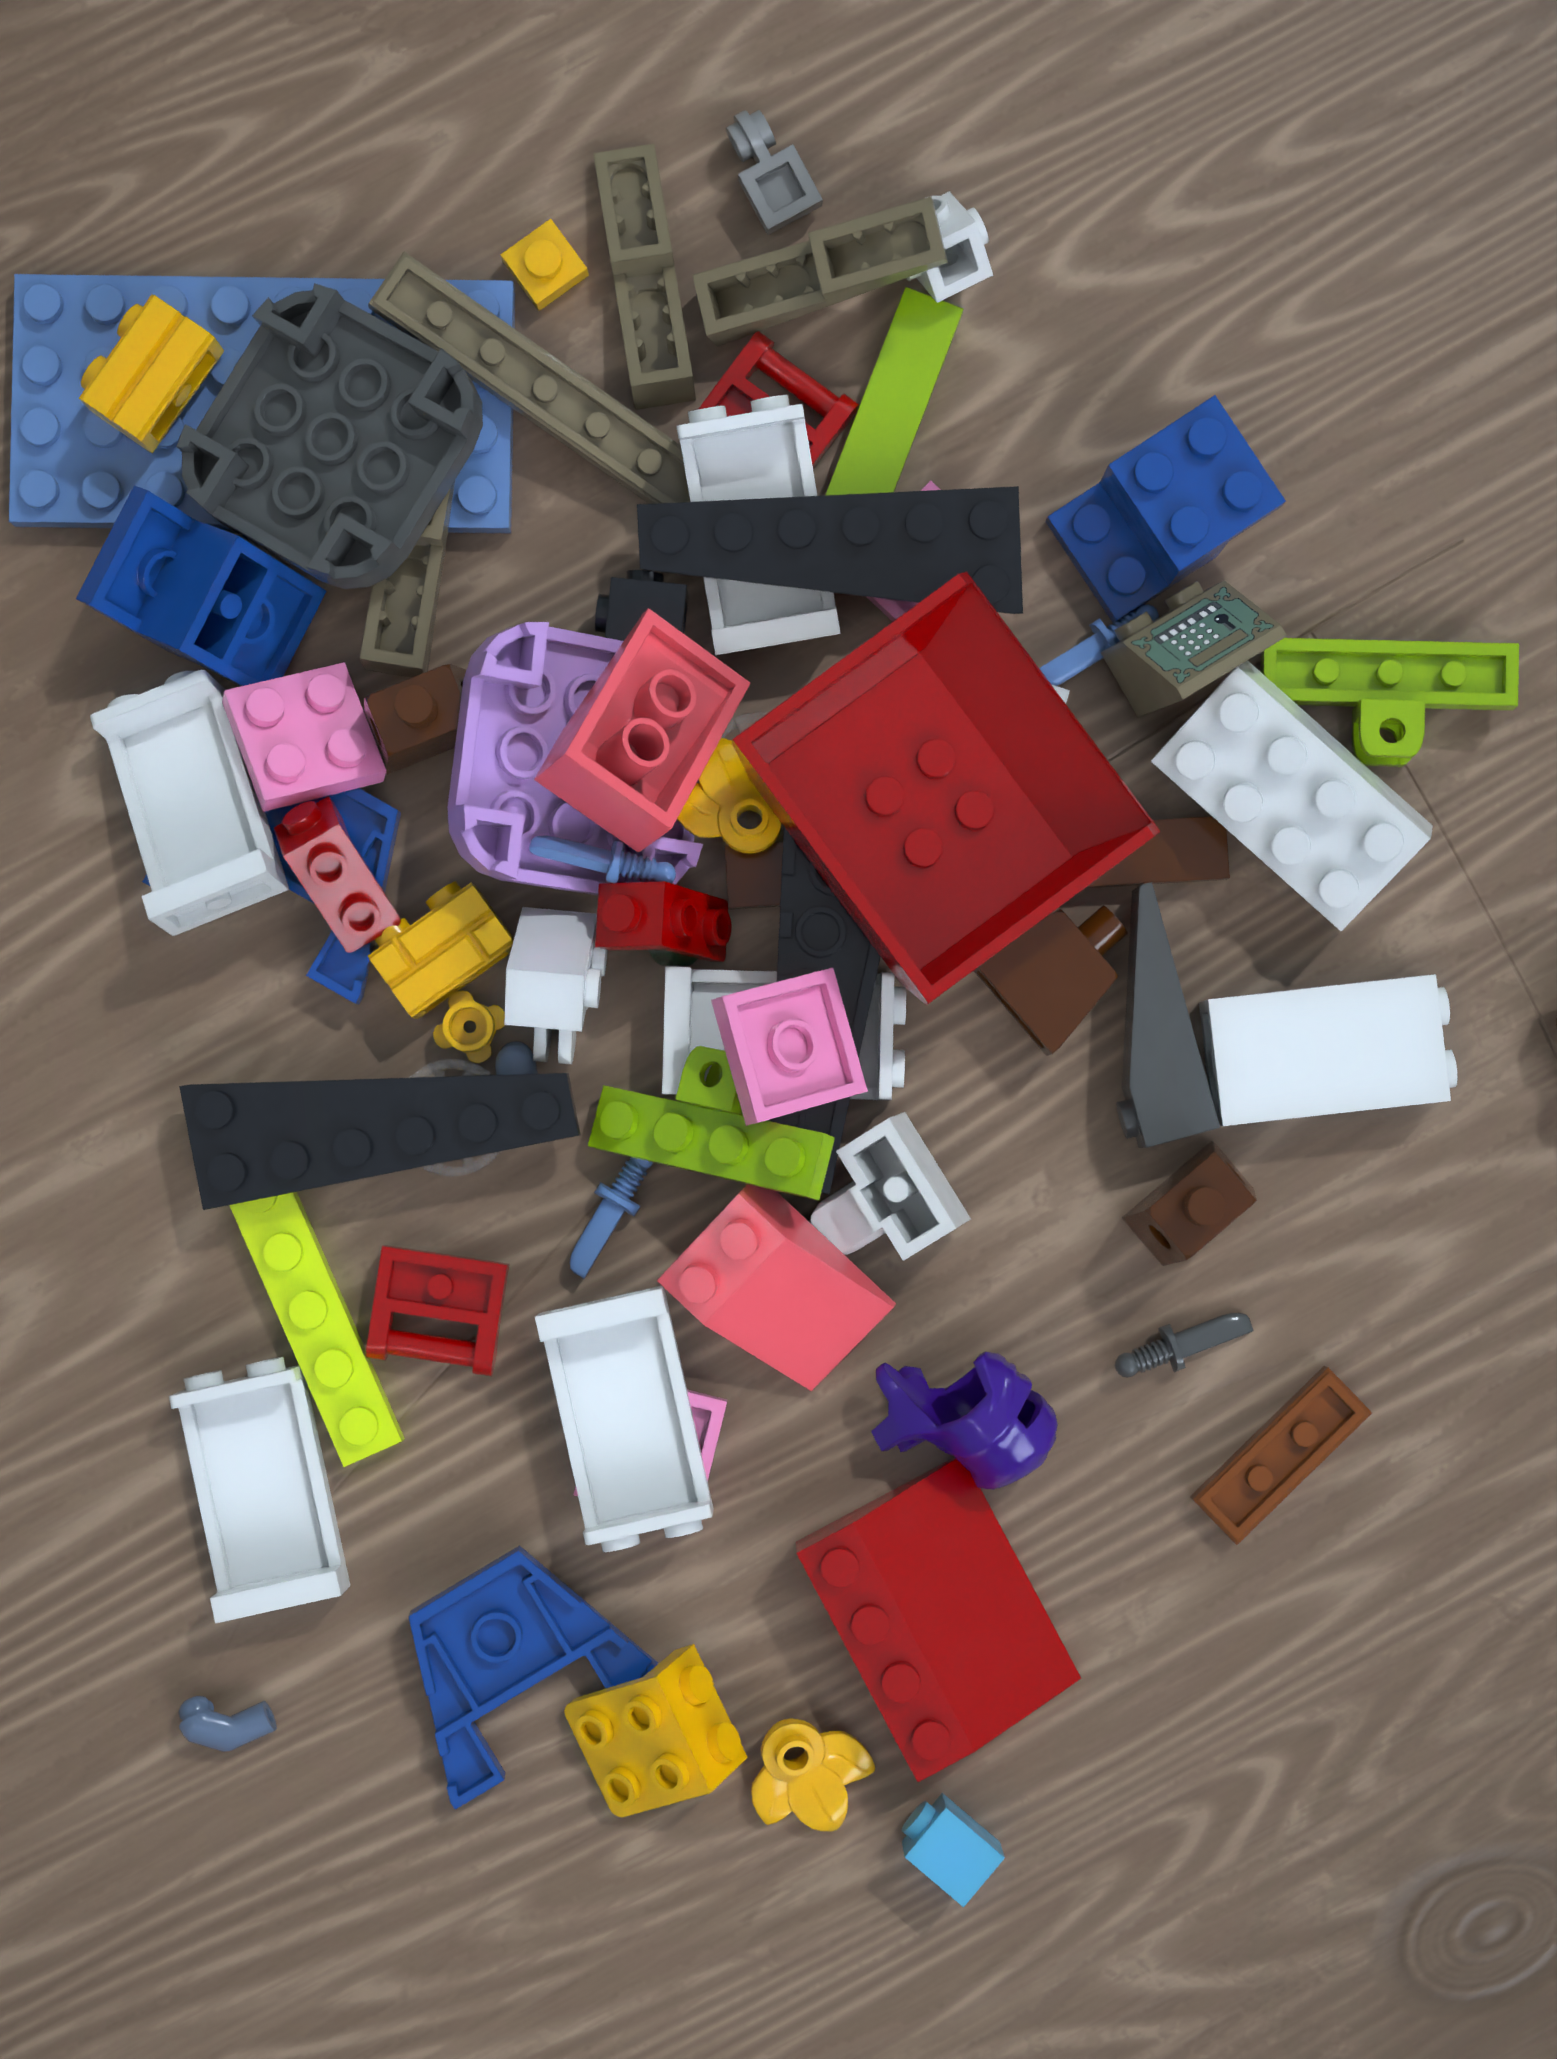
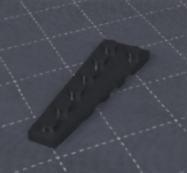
M1019 486L637 504L641 570L916 603L921 602L957 574L967 571L997 613L1023 614Z
M784 827L777 982L834 968L859 1058L881 956ZM850 1097L770 1119L771 1122L817 1131L835 1137L822 1193L830 1194L838 1157L836 1151L840 1148Z
M569 1073L190 1084L179 1086L203 1210L581 1135Z

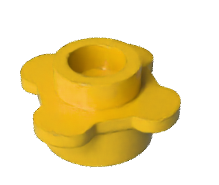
M457 991L448 999L450 1009L446 1012L443 1023L435 1027L433 1032L434 1040L443 1049L454 1047L466 1053L468 1059L473 1063L485 1062L492 1055L490 1044L496 1031L505 1026V1012L498 1005L487 1007L474 1001L472 994L467 991ZM467 1021H473L476 1024L474 1032L467 1033L465 1031L464 1025Z

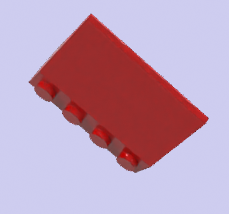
M955 1457L796 1542V1554L917 1782L976 1752L1082 1679L982 1490L976 1486L970 1471Z

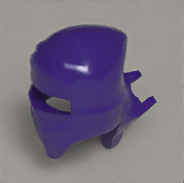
M983 1352L979 1354L973 1362L975 1367L947 1388H929L921 1368L904 1366L897 1371L887 1363L877 1367L876 1381L888 1400V1416L871 1431L881 1451H888L897 1445L900 1452H906L927 1440L943 1452L953 1455L970 1471L978 1488L994 1490L1007 1486L1040 1467L1056 1441L1058 1423L1054 1409L1039 1393L1031 1390V1380L1025 1374H1020L1014 1363H1009L999 1353Z

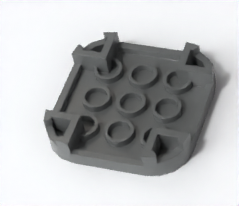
M314 283L313 290L295 292L275 303L268 297L256 310L252 317L260 324V327L197 429L195 430L185 424L176 447L182 452V477L188 488L186 493L221 524L324 583L342 589L365 588L390 577L408 558L475 448L483 427L482 401L473 381L465 370L444 349L440 348L437 351L345 301L337 290Z

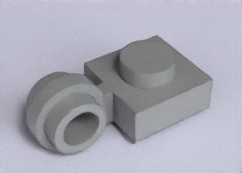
M744 110L734 116L735 123L726 127L729 140L742 162L750 158L757 162L756 165L739 173L738 181L767 235L821 207L823 199L795 146L792 144L771 156L768 149L776 145V141L762 112L757 110L749 115Z

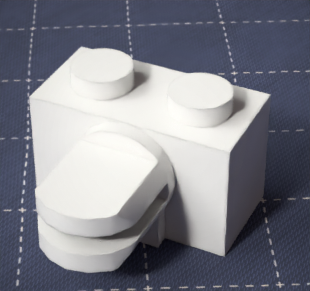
M522 907L506 967L504 1025L534 1027L533 1061L547 1062L552 1029L559 1030L558 1063L572 1064L576 1044V1031L582 1032L588 1007L598 1008L601 976H605L608 950L595 947L596 913Z
M905 1112L886 1119L836 1151L854 1181L822 1200L811 1215V1224L844 1255L861 1249L886 1233L903 1261L971 1220Z

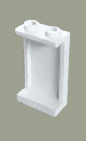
M778 395L750 401L751 413L727 417L725 406L709 407L688 412L689 423L678 425L676 428L681 444L690 502L817 496L803 404L790 406L788 395ZM703 577L712 624L711 632L715 655L841 634L834 593Z
M190 670L176 673L170 676L164 685L139 695L128 694L112 700L107 708L90 715L93 729L101 734L108 743L152 892L142 896L148 919L172 936L289 890L266 814L261 809L222 703L223 693L226 689L206 670Z
M665 967L662 1094H677L685 1062L695 1047L704 1046L725 1051L711 1000L777 982V971L692 969L691 967ZM882 972L876 976L860 1050L859 1062L868 1092L851 1096L850 1099L892 1100V1087H904L905 1051L893 1050V1024L905 1025L906 988L894 987L895 975L892 972ZM709 1066L705 1072V1081L711 1066Z
M1436 974L1216 998L1199 1002L1208 1085L1220 1126L1451 1101L1450 1088L1457 1085L1455 1056L1452 1050H1445L1442 1025H1448L1450 1020L1449 999L1445 988L1437 987Z
M657 1286L546 1311L535 1316L540 1342L545 1344L583 1516L585 1544L601 1543L603 1552H612L640 1544L639 1534L664 1528L665 1537L673 1538L702 1530L701 1520L711 1518L714 1508L665 1288Z
M283 1357L246 1365L247 1377L229 1381L223 1380L221 1370L185 1378L186 1390L169 1396L171 1409L178 1408L180 1412L217 1587V1593L210 1598L215 1624L338 1597L350 1587L308 1384L300 1366L286 1368Z

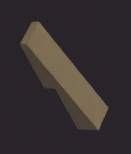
M655 144L593 153L635 410L695 401L694 380Z
M932 197L808 233L809 241L692 275L706 336L718 347L754 334L757 331L768 329L948 263Z
M455 481L408 558L390 577L372 585L360 653V661L367 671L411 678L428 671Z

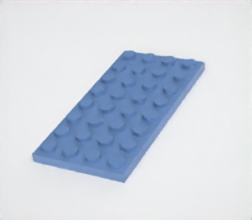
M14 274L9 522L15 527L112 528L135 485L150 491L195 520L222 530H231L217 521L186 493L188 488L182 477V452L176 447L184 425L186 424L195 430L199 426L260 327V324L252 315L268 297L275 303L295 292L313 290L315 283L337 290L345 301L393 326L368 308L370 300L385 279ZM446 280L515 329V285L513 281ZM152 294L212 334L224 349L222 356L153 454L96 416L79 399L85 390L81 387V379L87 367L98 356L102 355L105 358L109 356L121 339L117 335V330L125 313L135 304L144 306ZM473 381L482 401L483 427L473 452L455 479L448 533H511L513 409Z

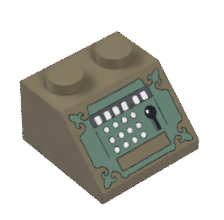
M1225 580L1204 591L1200 583L1196 581L1165 599L1170 611L1152 621L1146 611L1115 629L1114 632L1119 641L1103 650L1101 654L1137 717H1141L1187 698L1287 637L1277 621Z

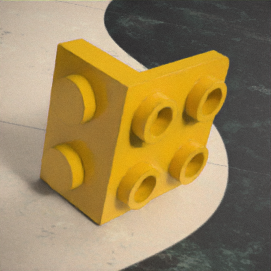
M694 1644L674 1650L644 1677L577 1697L567 1704L564 1710L565 1717L610 1811L618 1817H626L710 1794L748 1758L741 1744L739 1733L731 1723L714 1687L712 1676L704 1666Z

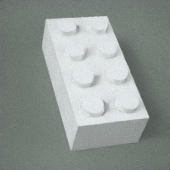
M1248 660L1228 674L1151 760L1154 765L1340 931L1363 910L1431 839L1433 826Z

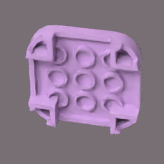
M525 622L486 638L472 654L463 679L447 809L449 833L458 853L477 872L501 881L598 895L599 883H609L606 882V873L534 855L529 851V846L534 837L545 835L611 850L615 840L620 841L534 779L562 730L624 641L549 627V622ZM676 820L670 831L639 853L624 843V854L631 852L632 856L635 853L637 857L643 855L644 859L647 856L649 860L655 858L658 863L668 862L672 864L676 871V878L672 884L676 885L689 868L696 867L703 844L695 843V835L687 831ZM619 874V879L616 883L641 881L639 878L634 880V877L629 879L628 875L622 877V874Z

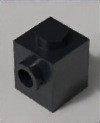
M628 570L626 579L611 577L609 595L598 594L595 632L605 633V638L624 641L641 615L649 608L685 634L689 599L687 585L665 583L663 574L647 570Z

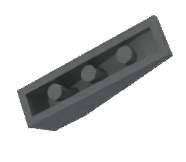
M1152 882L1139 885L1132 890L1122 1090L1125 1100L1116 1103L1120 1124L1126 1139L1136 1137L1139 1148H1148L1220 1128Z

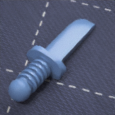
M1144 604L1137 608L1136 612H1130L1118 621L1113 622L1112 625L1107 626V628L1099 618L1089 624L1094 635L1039 669L1050 684L1058 686L1103 659L1101 652L1119 641L1114 632L1115 629L1146 611L1153 621L1159 617L1158 611L1153 606Z
M545 835L534 837L529 846V851L534 855L606 873V882L613 884L618 881L619 874H622V877L628 875L629 879L634 877V880H638L639 878L641 882L647 880L646 882L665 881L673 883L676 878V871L672 864L668 862L658 863L655 858L649 860L647 856L644 859L643 855L637 857L635 853L632 856L631 852L624 854L625 845L622 841L618 840L613 842L611 850Z
M630 1157V1160L625 1162L626 1166L621 1168L623 1171L618 1173L620 1175L619 1178H615L616 1183H612V1189L600 1182L594 1193L602 1197L603 1200L571 1253L570 1269L573 1273L585 1279L624 1213L627 1212L632 1216L636 1215L640 1205L631 1201L630 1197H634L633 1192H637L638 1189L636 1187H640V1180L643 1182L644 1178L642 1177L648 1174L646 1170L653 1165V1162Z

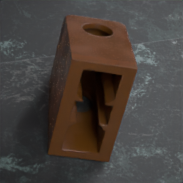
M452 664L442 665L374 692L364 698V713L385 765L387 775L455 748L463 679L466 669Z
M1104 905L1078 927L1065 912L1059 909L1045 917L976 968L974 972L1043 1053L1048 1056L1062 1046L1118 978L1115 970L1102 955L1125 937L1128 932L1119 919Z
M1211 1141L1125 1214L1122 1219L1161 1265L1165 1266L1191 1258L1257 1201L1254 1188L1214 1141ZM1157 1230H1159L1163 1234L1167 1241L1160 1235V1233Z

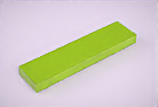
M905 287L826 495L895 492L964 308L943 300L937 303L932 296Z

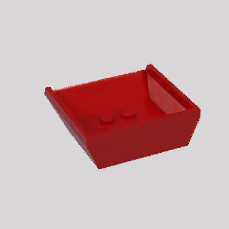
M967 571L957 574L732 739V745L751 783L901 985L925 1005L931 1003L1161 832Z

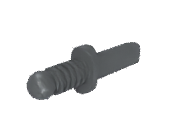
M1243 1313L1222 1315L1175 1334L1171 1325L1168 1324L1158 1328L1161 1340H1156L1155 1343L1151 1342L1150 1345L1146 1344L1144 1347H1138V1349L1135 1348L1132 1350V1353L1127 1352L1119 1355L1115 1362V1369L1119 1375L1128 1378L1134 1376L1139 1371L1143 1373L1146 1370H1151V1367L1154 1369L1157 1365L1161 1366L1163 1363L1167 1364L1170 1361L1173 1371L1176 1372L1186 1368L1183 1358L1238 1338L1254 1330L1250 1318Z

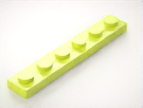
M293 1192L229 1205L343 1467L402 1442L405 1437L370 1358L366 1357L365 1346L298 1193Z

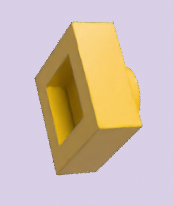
M551 218L500 254L503 263L538 311L589 276L587 267Z

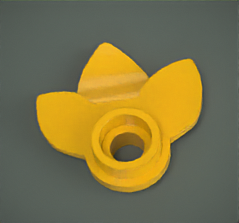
M721 738L699 778L700 783H696L677 820L687 831L697 837H722L726 844L736 851L742 853L764 851L777 840L782 823L749 780L732 745V741ZM746 811H754L761 816L762 821L756 828L746 829L738 823L739 816Z
M794 1718L781 1720L770 1728L763 1739L761 1757L764 1766L752 1782V1803L766 1825L782 1820L793 1811L798 1819L811 1829L835 1831L845 1820L848 1809V1794L844 1785L872 1774L875 1771L873 1759L866 1747L856 1737L845 1731L819 1733L816 1727L804 1720ZM792 1747H802L805 1749L804 1753L795 1759L786 1760L783 1758L786 1751Z

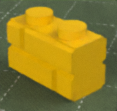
M152 294L144 306L135 304L125 313L117 330V335L121 339L107 358L102 355L98 356L87 367L81 379V387L85 390L79 399L96 416L153 454L222 356L224 349L212 334Z
M456 881L446 885L425 902L431 910L411 925L405 918H402L399 926L387 927L383 931L382 936L375 939L379 948L368 955L369 960L389 985L411 1018L420 1019L448 999L453 993L459 991L507 957L511 952L514 941L513 936L477 886L472 882L462 889Z

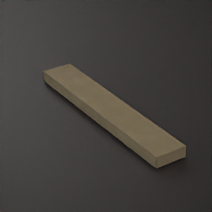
M405 251L402 253L368 304L370 310L402 332L437 351L440 348L444 349L459 362L472 381L647 503L690 502L681 445Z

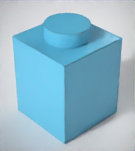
M943 1793L932 1805L926 1801L922 1802L911 1813L902 1827V1832L906 1835L902 1840L904 1857L962 1907L969 1902L1005 1859L1000 1841Z

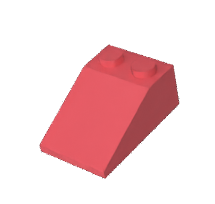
M648 608L641 615L562 730L534 780L639 853L672 829L751 683Z
M746 1184L657 1280L703 1325L810 1391L896 1305L884 1291L777 1191Z

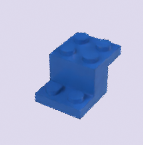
M1214 395L1110 463L1098 484L1050 514L1045 522L1113 623L1130 612H1134L1140 606L1148 603L1215 559L1230 540L1281 508L1286 500L1216 395Z
M134 485L76 600L166 651L212 670L241 687L284 676L327 591L240 536L195 520L150 491Z

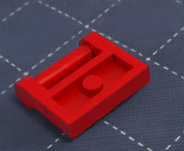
M757 331L698 409L725 406L727 417L751 413L750 401L770 397L748 380L759 369L824 417L816 429L805 422L814 469L837 436L850 423L860 405L846 394L841 395L840 398L772 349L775 342L760 331Z
M388 1245L382 1246L368 1332L366 1357L386 1361L388 1355L468 1366L473 1367V1374L492 1377L497 1356L498 1336L509 1264ZM394 1312L479 1325L476 1342L392 1330Z

